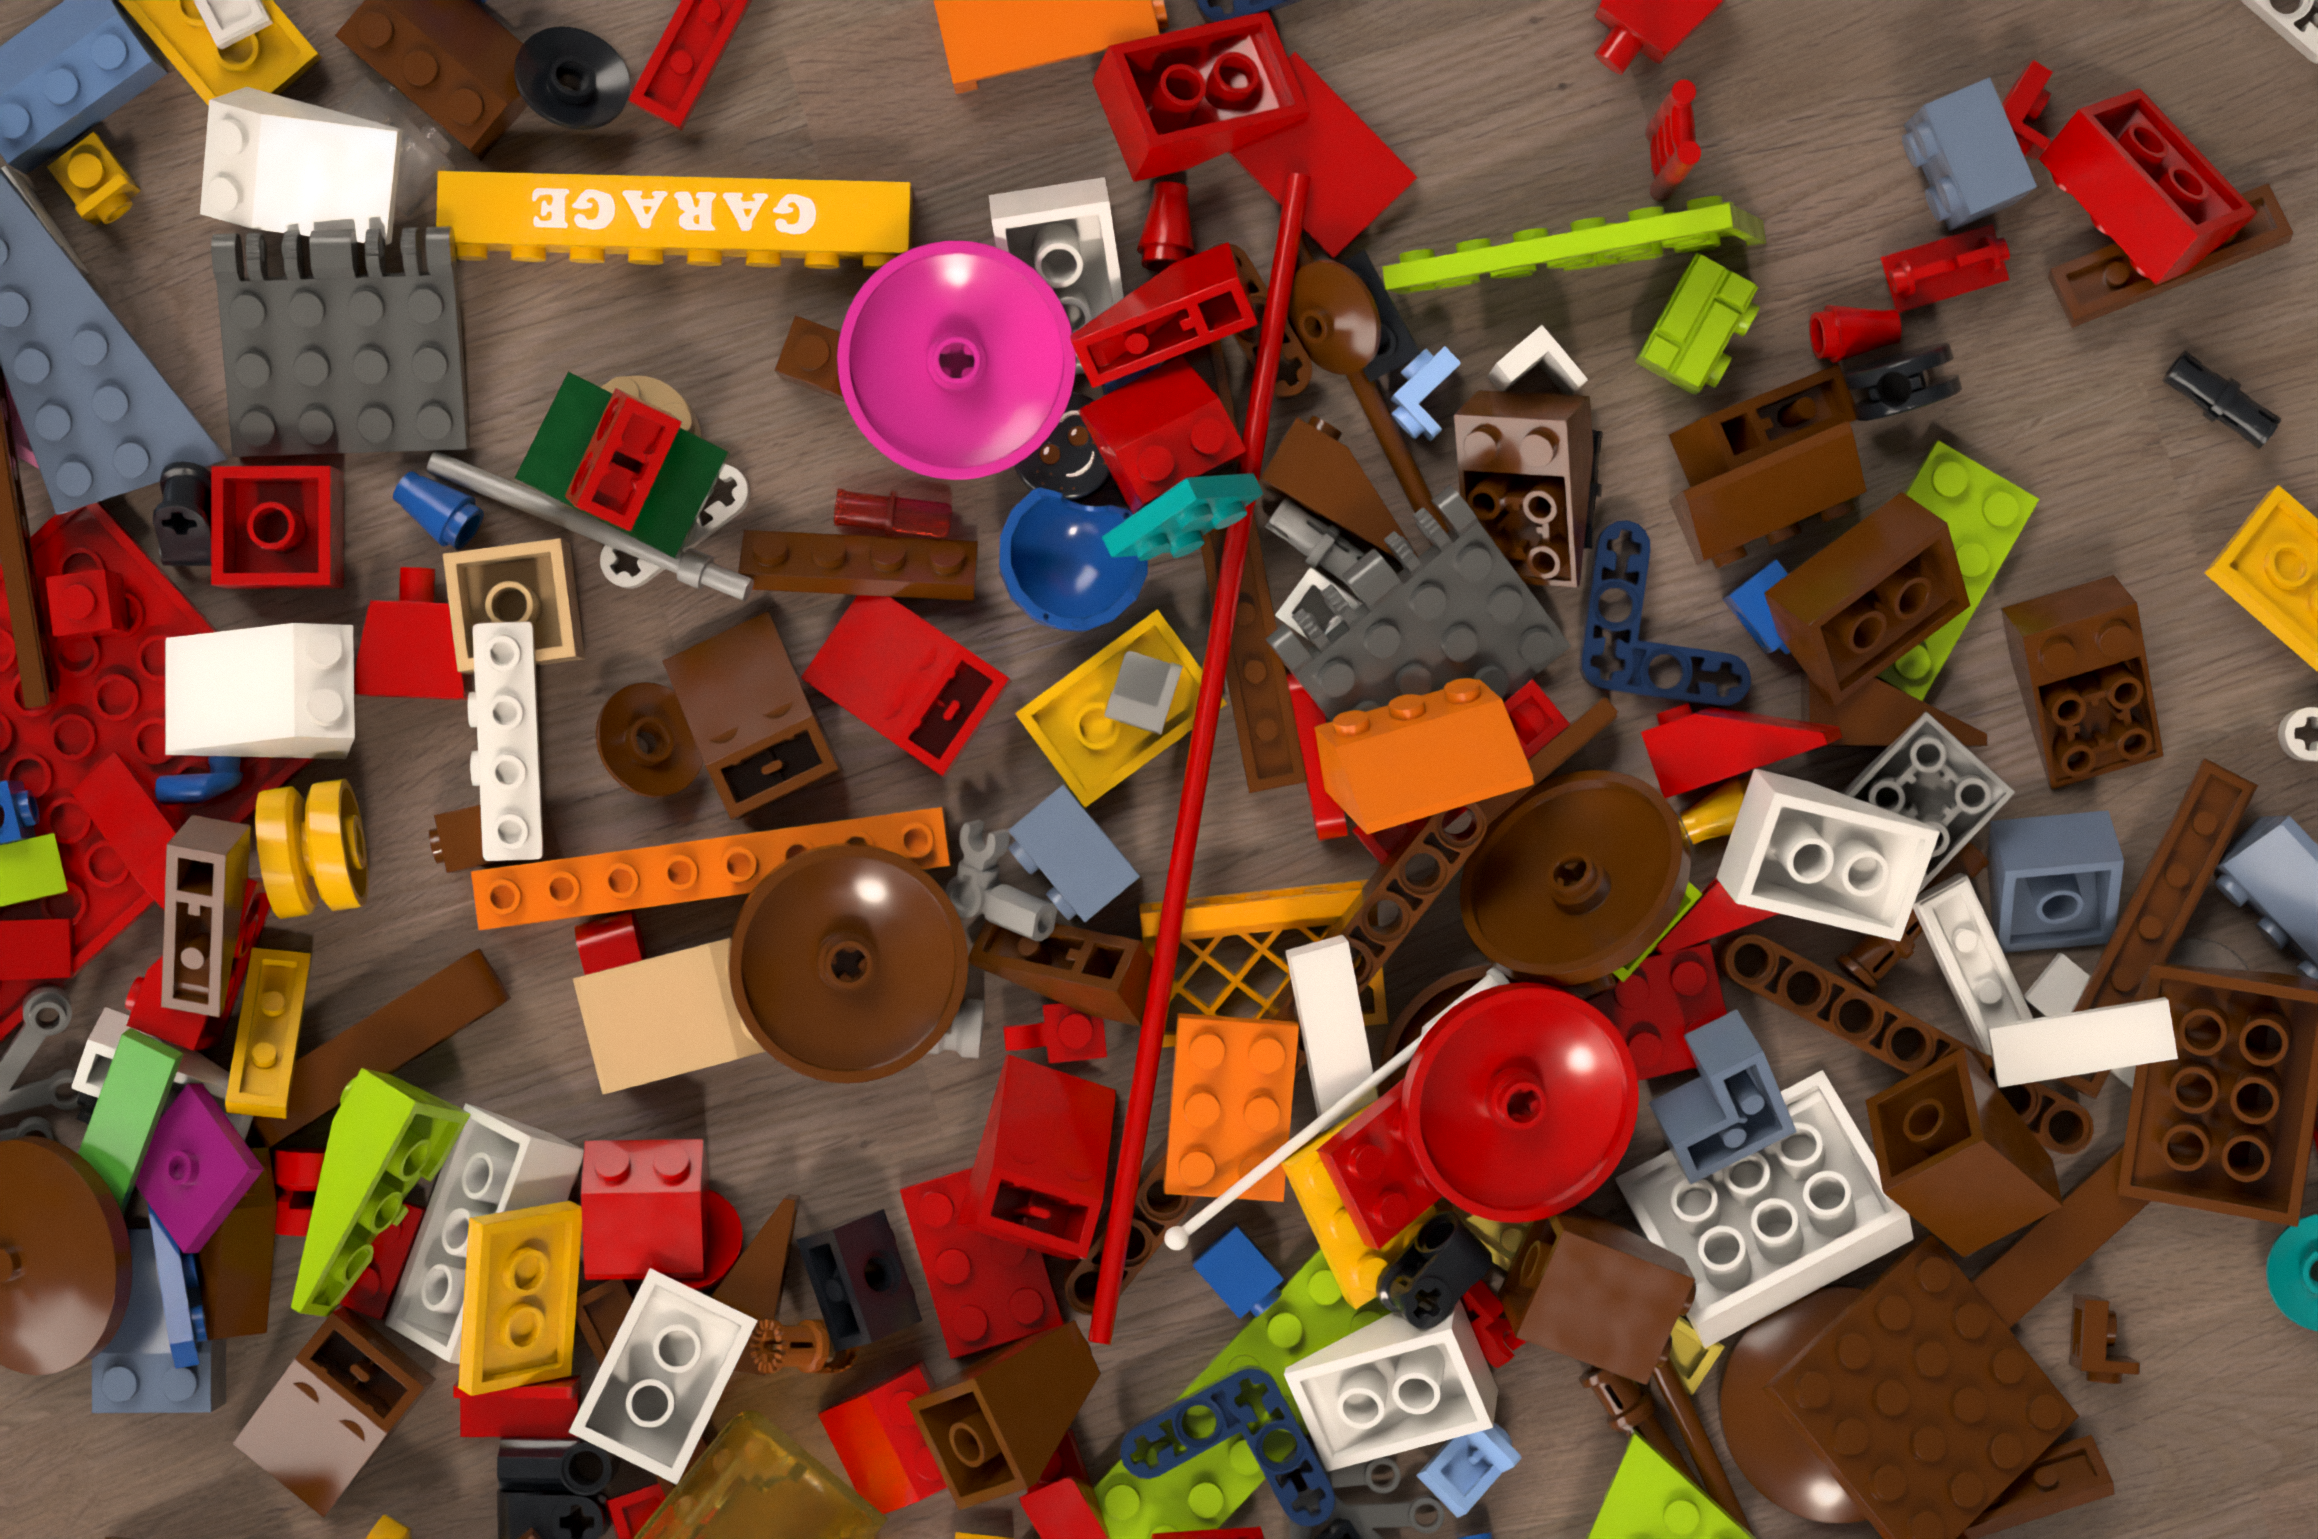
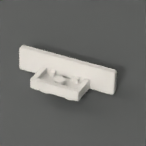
M529 621L477 623L473 626L475 692H469L468 720L470 727H477L478 751L471 752L470 771L472 785L480 786L483 858L487 861L540 859L544 854L534 625Z

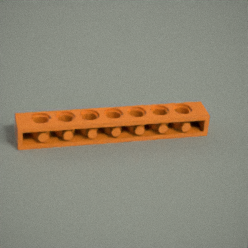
M937 807L471 871L478 929H495L750 894L768 873L789 858L804 851L830 844L856 843L881 847L909 859L923 870L953 866L946 808Z

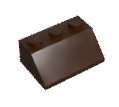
M364 0L335 34L351 52L480 161L528 106L519 93L514 77L515 60L523 43L472 0Z
M1846 421L1688 488L1673 497L1669 502L1696 565L1711 559L1715 569H1718L1748 556L1744 545L1765 536L1769 546H1772L1802 533L1798 523L1801 520L1819 513L1823 523H1826L1856 510L1852 499L1867 492L1853 430L1849 421Z
M1900 492L1883 506L1872 512L1864 520L1764 592L1777 634L1826 701L1834 707L1971 606L1947 522L1903 492Z

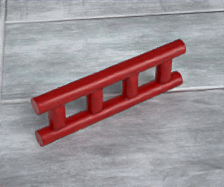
M1682 79L1673 85L1645 129L1646 138L1650 141L1651 170L1655 179L1650 186V195L1659 202L1667 201L1673 195L1701 157V149L1695 143V118L1691 105L1696 96V87L1689 80Z

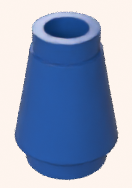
M414 471L408 472L399 481L393 493V500L400 504L443 547L450 544L456 549L463 548L477 533L483 521L484 511L476 506V499L473 496L420 476Z

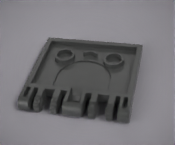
M452 226L426 228V257L429 272H423L418 228H403L400 248L403 255L405 272L386 273V245L381 229H366L365 259L368 274H360L357 237L354 229L311 231L309 249L313 275L305 276L300 232H285L283 234L281 250L286 276L268 277L267 244L264 241L263 234L247 233L245 247L249 277L246 278L239 233L213 234L211 255L213 274L217 282L232 457L461 450L469 447L470 436L455 238Z
M1448 485L1431 500L1433 506L1451 528L1447 534L1425 508L1422 507L1412 516L1416 521L1418 529L1433 544L1417 558L1413 553L1414 549L1403 536H1399L1395 531L1384 539L1388 548L1404 567L1403 571L1396 575L1384 558L1373 548L1341 575L1362 603L1355 611L1333 585L1330 584L1321 592V595L1324 597V603L1342 621L1325 635L1315 617L1311 613H1307L1303 608L1292 616L1296 624L1313 644L1312 647L1306 650L1284 623L1265 638L1330 722L1333 721L1335 716L1343 712L1353 710L1367 712L1389 705V702L1398 696L1407 694L1425 695L1442 690L1447 683L1463 678L1480 679L1504 703L1571 647L1558 627L1484 530L1477 516L1451 485Z

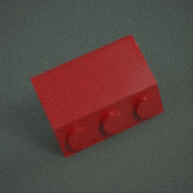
M2140 88L2078 109L2050 143L2046 151L2038 158L2051 172L2054 183L2064 192L2071 194L2090 214L2094 226L2105 235L2110 236L2129 256L2133 268L2142 276L2151 279L2155 285L2188 272L2249 223L2258 213Z

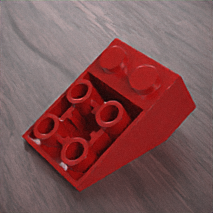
M871 595L856 596L801 676L802 680L943 777H947L1012 682L1002 672L891 597Z
M1007 1054L956 1225L1065 1260L1087 1259L1103 1203L1116 1090Z

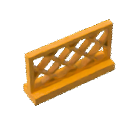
M1369 879L1188 898L1180 942L1196 953L1197 956L1177 980L1174 978L1170 1001L1177 993H1180L1203 1012L1202 1015L1221 1016L1216 1010L1237 986L1261 1005L1260 1009L1252 1017L1259 1019L1291 979L1288 963L1268 947L1282 930L1288 929L1300 930L1313 942L1321 941L1338 918L1344 914L1360 894ZM1163 901L1139 904L1143 946L1152 958L1155 951ZM1377 902L1368 912V922L1375 926H1378ZM1328 925L1320 936L1309 928ZM1269 932L1262 942L1251 933ZM1239 935L1256 948L1235 974L1210 954L1224 936ZM1211 938L1203 948L1193 941L1194 939ZM1361 951L1352 960L1354 969L1361 961ZM1262 954L1288 974L1268 999L1242 980ZM1203 961H1206L1230 980L1210 1005H1207L1184 986ZM1381 967L1368 983L1372 988L1374 1010L1362 1011L1364 1026L1388 1024L1383 967ZM1176 1031L1164 1033L1162 1048L1175 1046Z

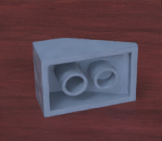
M127 1228L132 1254V1287L129 1304L124 1319L111 1342L92 1359V1413L212 1412L226 1404V1339L198 1342L197 1349L200 1364L175 1368L169 1345L151 1228ZM194 1253V1258H195V1263H196V1268H197L196 1255H195V1253ZM199 1283V1287L188 1289L191 1307L202 1305L203 1309Z

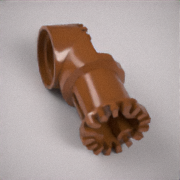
M765 1319L759 1321L760 1325H757L755 1328L757 1333H752L751 1335L755 1342H750V1348H754L755 1351L751 1352L750 1355L751 1358H756L753 1362L759 1364L758 1370L763 1373H776L782 1367H797L801 1372L816 1374L847 1371V1368H851L854 1365L852 1361L858 1358L855 1355V1351H859L860 1347L837 1351L833 1360L828 1363L826 1360L829 1356L830 1343L824 1319H805L797 1325H782L778 1320ZM768 1344H781L776 1347L779 1350L767 1349Z

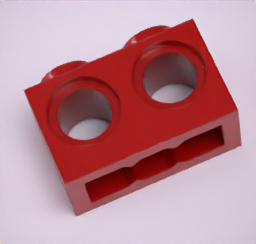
M615 388L565 497L575 507L631 532L682 421L659 407Z

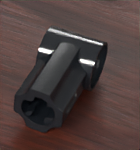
M502 1437L497 1456L499 1490L571 1491L574 1494L583 1496L593 1495L605 1488L613 1480L619 1471L620 1457L582 1438ZM580 1451H591L600 1457L604 1467L602 1477L590 1479L579 1472L576 1458Z

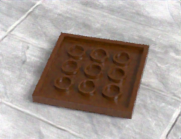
M1932 1234L1921 1236L1761 1388L1883 1539H1956L2079 1417Z

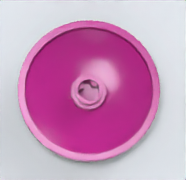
M942 241L913 248L887 262L866 281L855 296L847 311L839 337L837 361L840 387L847 408L860 431L871 444L893 462L916 473L934 478L949 480L981 478L999 473L1027 458L1041 446L1058 425L1071 397L1075 379L1076 352L1070 340V335L1073 333L1063 305L1055 292L1032 267L1021 259L996 247L978 242Z

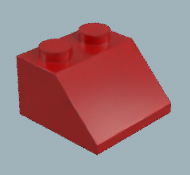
M1183 356L1078 410L1133 515L1184 479L1209 476L1236 462L1247 451L1218 396Z
M703 1139L584 1141L581 1207L584 1275L586 1280L645 1279L650 1268L669 1278H705L710 1171Z
M924 1360L818 1412V1416L870 1519L919 1502L947 1488L943 1476L907 1404L911 1399L936 1386Z

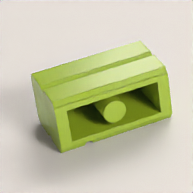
M1696 253L1686 267L1635 362L1694 395H1697L1703 389L1705 383L1715 388L1732 357L1723 353L1732 334L1735 332L1743 337L1760 309L1758 304L1751 301L1759 287L1704 255Z

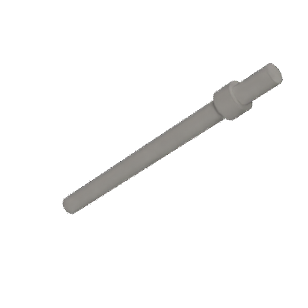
M435 451L429 459L427 472L674 572L677 574V580L697 589H702L706 585L743 601H746L751 594L754 585L753 579L714 564V557L689 548L686 552L681 551L676 560L557 499L438 451Z

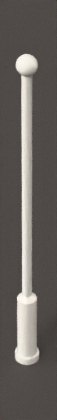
M1494 966L1486 972L1487 976L1422 1027L1420 1037L1183 1226L1169 1228L1164 1237L1166 1245L1172 1250L1183 1249L1188 1243V1236L1408 1062L1430 1028L1446 1012L1464 999L1480 991L1509 984L1510 982L1505 975Z

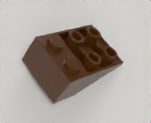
M1478 390L1454 414L1460 496L1477 516L1479 523L1525 584L1577 588L1581 580L1593 461L1590 396Z
M2114 575L2001 608L2011 662L2051 790L2164 756L2137 602Z
M769 611L662 660L701 757L730 820H739L843 771L842 765Z
M343 1306L329 1315L299 1352L232 1444L324 1518L431 1387L436 1378L354 1311Z

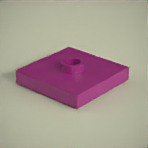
M188 1083L159 1120L135 1185L182 1252L199 1253L264 1168L204 1084Z

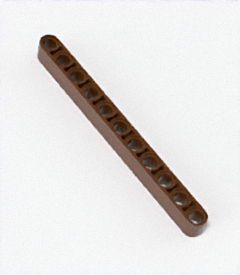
M1477 802L1464 805L1471 809L1472 819L1468 828L1457 834L1448 833L1442 828V819L1447 811L1417 819L1365 884L1360 894L1323 937L1322 940L1343 935L1348 940L1349 947H1354L1361 951V961L1354 969L1358 995H1360L1482 841L1487 830V819L1484 810ZM1428 853L1434 856L1435 867L1427 878L1412 880L1406 877L1405 866L1413 855ZM1391 900L1397 903L1398 914L1389 925L1375 926L1368 922V912L1376 902ZM1290 979L1259 1019L1297 1021L1299 1032L1295 1066L1296 1075L1307 1059L1299 1018L1294 1013L1296 1002ZM1168 1135L1141 1168L1132 1226L1138 1228L1143 1233V1236L1135 1246L1127 1249L1120 1296L1164 1242L1166 1231L1176 1226L1199 1198V1196L1176 1195L1169 1201L1157 1202L1147 1195L1149 1187L1155 1181L1164 1179ZM1110 1208L1096 1224L1087 1259H1069L1064 1268L1063 1279L1067 1301L1075 1311L1083 1315L1092 1316L1096 1292L1084 1293L1074 1283L1083 1273L1089 1271L1099 1273Z

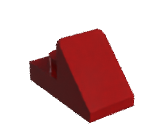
M1069 1428L1037 1483L1026 1489L1027 1494L1019 1497L1020 1504L1041 1539H1111L1073 1430Z

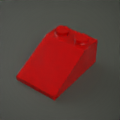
M1268 11L1109 45L1092 80L1133 182L1190 169L1308 117L1310 113L1308 104Z
M262 877L248 878L222 1015L214 1017L161 1007L162 955L147 969L145 977L137 976L131 985L125 1002V1009L131 1011L126 1026L192 1051L220 1046L248 972L252 947L257 948L272 908Z

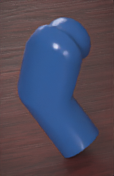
M209 756L210 773L160 776L155 784L157 800L163 805L198 804L238 787L244 776V772H240L241 757Z

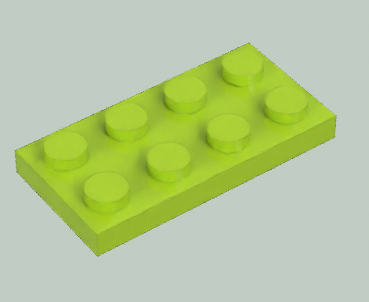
M1939 440L1933 443L1904 494L1947 522L1971 606L1875 677L1921 701L1926 696L2040 500Z

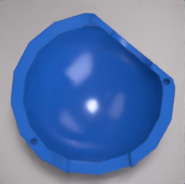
M1041 487L1032 490L1011 510L1000 535L999 573L1010 599L1036 623L1053 629L1084 632L1114 621L1130 604L1137 600L1148 574V560L1139 561L1137 556L1112 558L1102 539V536L1133 515L1131 510L1112 505L1103 507L1082 505L1064 498L1063 493Z

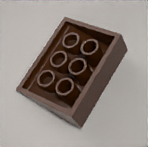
M2152 963L2146 1000L2163 997L2169 1000L2178 1059L2136 1065L2117 1195L2298 1227L2303 1209L2318 1113V979L2277 972Z

